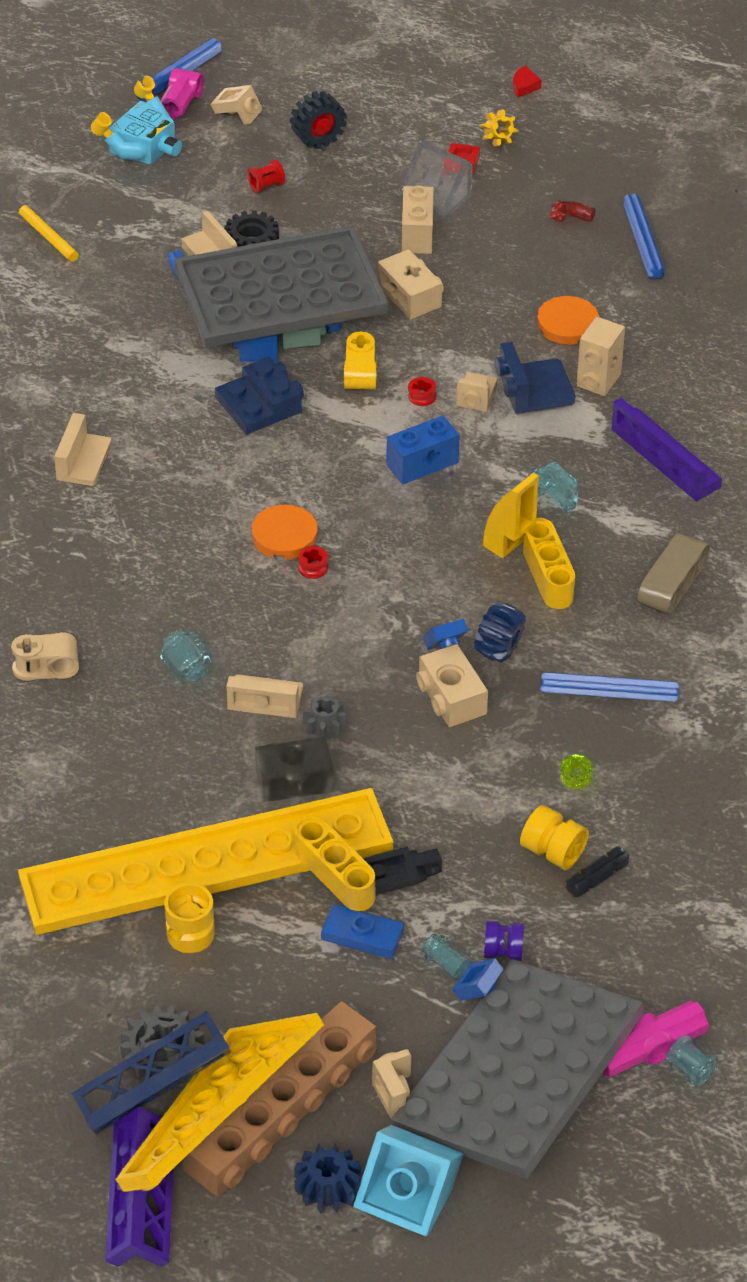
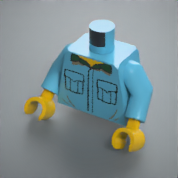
M145 76L143 79L144 86L138 80L134 87V93L140 98H145L147 102H138L112 126H110L112 123L111 117L105 112L99 113L91 124V131L98 136L104 135L106 137L104 141L109 145V152L118 155L121 159L152 164L164 153L173 157L178 156L182 149V142L175 138L173 119L158 96L154 97L152 94L155 86L154 80L150 76Z

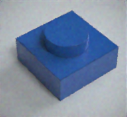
M495 958L470 963L452 991L461 1001L473 998L481 999L495 989V981L504 969Z

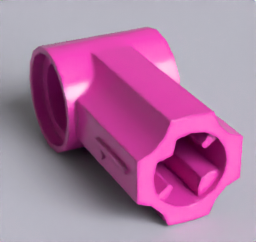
M179 68L172 70L168 89L161 99L163 106L172 119H177L178 116L183 115L193 98L199 99L204 87L203 73Z

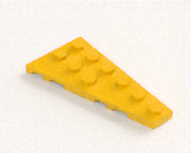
M313 1013L230 1028L223 1037L230 1047L231 1053L195 1074L115 1179L122 1191L127 1192L141 1189L148 1191L156 1187L177 1164L235 1109L245 1103L254 1091L324 1026L319 1015Z

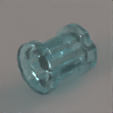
M688 1035L680 1037L666 1055V1063L670 1066L676 1065L690 1076V1082L694 1086H700L707 1081L718 1063L716 1057L713 1055L707 1056L694 1046L693 1039Z

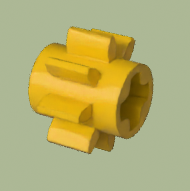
M498 110L496 116L492 112L487 113L486 118L488 121L479 126L484 129L485 133L482 139L493 140V147L500 146L501 140L505 144L512 143L510 136L512 133L518 132V129L514 128L513 124L515 117H506L505 110ZM498 123H500L502 126L499 129L500 133H497L496 129L499 127Z

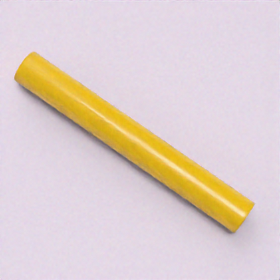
M27 205L19 209V215L70 262L78 259V252Z

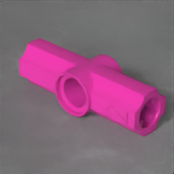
M689 1001L658 1016H655L653 1013H645L605 1068L602 1075H607L610 1078L644 1061L649 1065L658 1064L668 1058L676 1046L708 1032L709 1023L700 1004Z

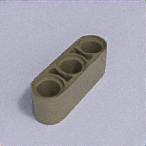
M677 532L643 580L638 592L637 601L670 615L704 567L710 552V544Z

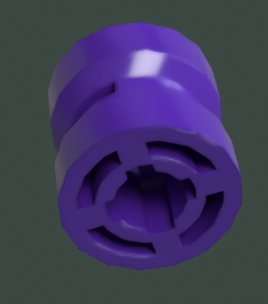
M487 920L484 958L496 959L500 955L507 956L510 960L522 961L524 923L513 922L509 926H504L498 921ZM505 932H508L507 950H503Z

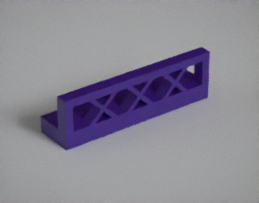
M622 397L614 401L611 430L691 498L698 501L721 488L722 478L639 408L632 407Z
M139 1106L114 1123L105 1261L118 1267L132 1257L138 1256L162 1267L169 1262L173 1169L156 1187L148 1191L141 1189L123 1192L115 1180L150 1134V1127L154 1129L162 1118ZM148 1192L158 1206L157 1216H154L146 1203V1194ZM146 1227L156 1241V1249L144 1244V1229Z

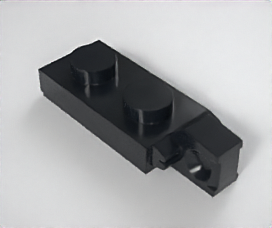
M407 846L363 858L375 872L376 895L419 884V882L426 881L427 877L442 872V859L437 848L418 853L417 850L409 851Z

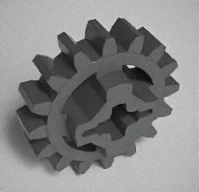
M158 1005L154 1006L153 1014L150 1015L144 1010L139 1011L140 1020L129 1019L127 1021L128 1030L121 1031V1058L127 1060L189 1022V1012L185 1010L176 1015L175 1008L171 1005L167 1012H161ZM199 1027L190 1032L187 1047L198 1049L204 1045V1032L200 1031ZM184 1036L173 1043L182 1045ZM164 1047L156 1053L153 1067L162 1070L178 1061L180 1051ZM150 1057L138 1064L148 1066ZM135 1069L136 1078H143L146 1075V1071Z

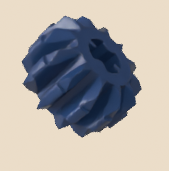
M500 601L489 607L486 615H483L481 624L478 625L479 629L475 635L474 642L475 649L492 661L496 660L502 663L512 655L513 650L517 648L522 632L525 629L526 617L523 612L511 604H505Z
M336 1143L330 1150H324L318 1144L316 1153L304 1151L302 1162L296 1163L294 1168V1176L296 1178L294 1181L295 1191L297 1195H302L305 1206L317 1203V1209L320 1213L326 1206H331L337 1213L340 1209V1202L352 1205L354 1194L358 1193L361 1185V1166L359 1161H353V1154H351L350 1149L339 1153V1147Z

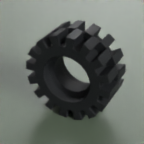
M251 210L252 214L247 215V212L243 211L241 216L235 214L232 216V220L228 219L226 221L227 225L224 227L227 233L236 241L237 247L279 239L278 222L274 221V217L271 215L267 217L265 212L257 215V211Z

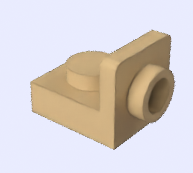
M251 85L224 88L210 104L215 114H235L238 112L244 125L251 124L262 111V106Z
M467 372L464 379H459L457 383L456 406L487 412L497 389V378Z
M408 1049L396 1053H386L373 1061L372 1085L391 1119L400 1107L405 1106L406 1098L410 1096L409 1086L405 1079L411 1074L412 1056Z

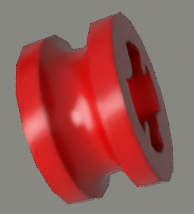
M417 377L408 384V398L411 403L417 406H428L435 402L437 393L434 380L428 377Z
M308 546L299 552L298 570L303 577L317 579L328 572V554L326 550L319 546Z

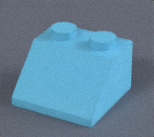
M390 1125L376 1134L353 1207L427 1237L453 1189L464 1153Z

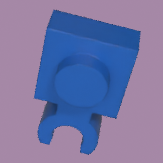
M463 618L430 629L423 637L427 650H431L436 646H440V649L459 644V638L468 632V628Z

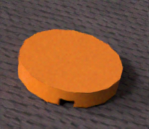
M573 296L554 297L544 302L539 308L537 327L543 331V336L550 341L558 344L574 345L578 344V340H580L596 316L599 317L595 306L582 298Z
M276 505L266 508L255 517L252 523V542L258 551L268 557L274 558V555L283 556V559H294L298 557L299 552L303 548L314 546L316 543L317 522L311 513L298 506Z

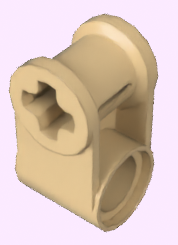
M62 632L46 635L26 634L15 638L12 642L11 651L15 656L12 671L14 676L20 680L66 679L74 676L79 670L77 641L71 634ZM26 644L29 646V653H25ZM27 662L30 663V671L26 669Z

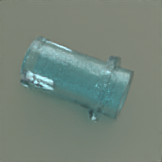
M432 934L424 942L421 949L425 953V959L429 962H436L451 974L454 979H459L470 965V960L449 945L447 937Z

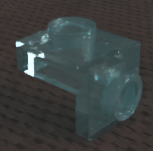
M556 461L529 473L528 476L532 473L539 475L538 497L548 494L565 513L577 508L578 483Z

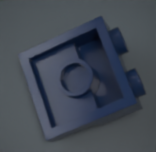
M271 357L242 367L241 378L215 387V398L246 435L302 413L304 391L301 384L297 380L291 382L285 365L282 362L275 363Z

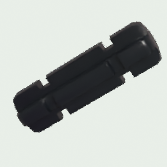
M620 846L614 847L607 852V857L602 855L580 870L581 874L577 872L567 878V891L573 897L582 896L589 891L587 887L594 888L615 874L613 870L619 871L627 866L629 863L628 853Z

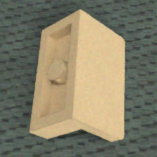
M209 211L202 212V231L181 238L182 248L189 256L237 247L236 241Z
M72 414L55 453L56 480L94 486L112 443L110 437L87 434L86 415Z
M246 675L229 676L226 686L227 710L297 718L303 693V683Z

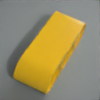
M536 518V524L524 533L523 555L546 605L554 609H565L574 600L575 571L554 525L545 518Z
M307 816L297 822L295 833L296 850L299 859L347 908L353 911L369 909L376 899L375 872L372 867L321 817Z

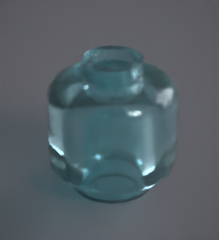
M180 629L165 638L162 643L163 648L160 657L176 680L186 681L190 679L192 682H196L208 673L209 669L207 667L212 660V654L196 632Z

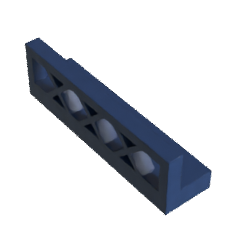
M206 1011L71 1094L84 1114L91 1130L97 1135L138 1106L143 1107L230 1054L231 1050ZM205 1023L214 1039L198 1049L187 1047L190 1032ZM184 1036L182 1045L173 1043ZM164 1047L180 1051L178 1061L162 1070L153 1067L156 1053ZM150 1057L148 1066L138 1064ZM130 1068L146 1071L144 1082L130 1090L119 1088L123 1072ZM116 1077L114 1087L104 1085ZM97 1088L111 1091L110 1102L92 1113L83 1097Z

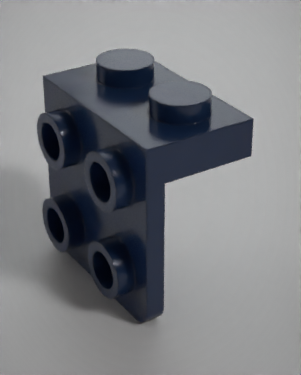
M513 342L500 344L499 357L495 358V368L497 375L502 379L505 395L509 397L515 414L569 406L575 403L576 396L561 360L548 359L521 364Z

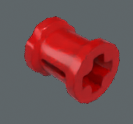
M274 159L270 161L269 165L260 168H248L247 179L251 189L257 194L261 193L263 188L275 184L277 186L284 185L285 173L281 163Z

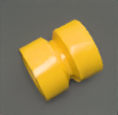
M540 805L528 818L521 833L520 844L538 856L546 853L547 861L563 870H568L578 861L589 838V830L571 819L563 822L561 813L546 805Z
M183 883L170 889L164 901L168 943L174 949L183 953L201 952L209 947L215 935L212 895L206 887L198 883Z

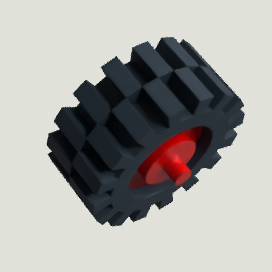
M315 91L312 92L311 98L305 95L303 103L300 101L296 103L298 110L292 109L291 114L294 117L290 118V123L292 124V130L304 144L310 148L314 146L316 149H320L321 144L325 147L330 146L329 140L337 141L336 134L342 135L344 131L341 127H346L347 122L344 119L347 118V114L331 94L321 91L319 95Z

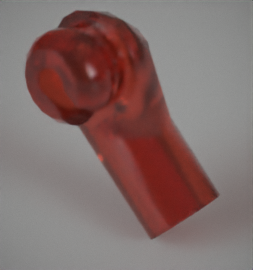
M558 200L551 205L552 210L549 214L553 220L558 222L564 221L567 214L590 223L595 216L596 210L579 202Z

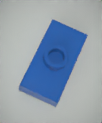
M333 904L321 931V940L393 959L404 932V923L362 911H353L347 907Z

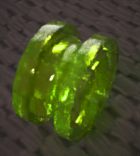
M571 755L561 762L560 778L565 786L571 789H583L592 782V763L587 757ZM574 769H580L582 773L578 772V775H572L571 771L574 773Z

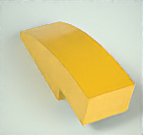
M532 473L504 495L494 506L488 517L482 546L501 558H504L523 542L524 533L536 524L539 475Z

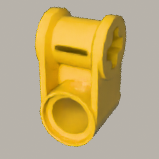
M355 332L347 338L346 361H344V389L376 390L375 340L367 332Z

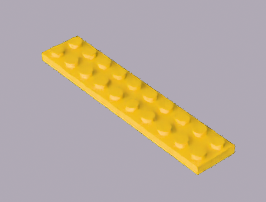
M368 788L19 869L18 875L35 935H40L162 906L170 889L183 883H198L206 887L213 894L310 871L297 856L295 833L297 822L307 816H317L324 819L362 858L392 851L393 839L373 789Z

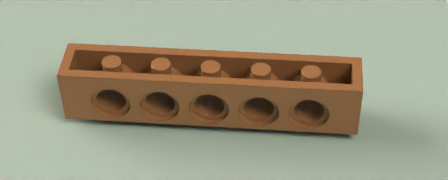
M341 1001L321 1019L324 1026L254 1091L245 1103L235 1109L182 1160L183 1171L216 1197H219L228 1188L236 1187L244 1177L245 1172L255 1162L260 1163L269 1155L275 1143L282 1137L290 1136L296 1129L299 1121L309 1111L315 1112L322 1105L328 1093L335 1087L343 1086L350 1077L351 1072L361 1062L366 1063L373 1057L377 1049L376 1025ZM259 1123V1124H262V1125L254 1126V1125H252V1124ZM226 1149H236L234 1151H225Z

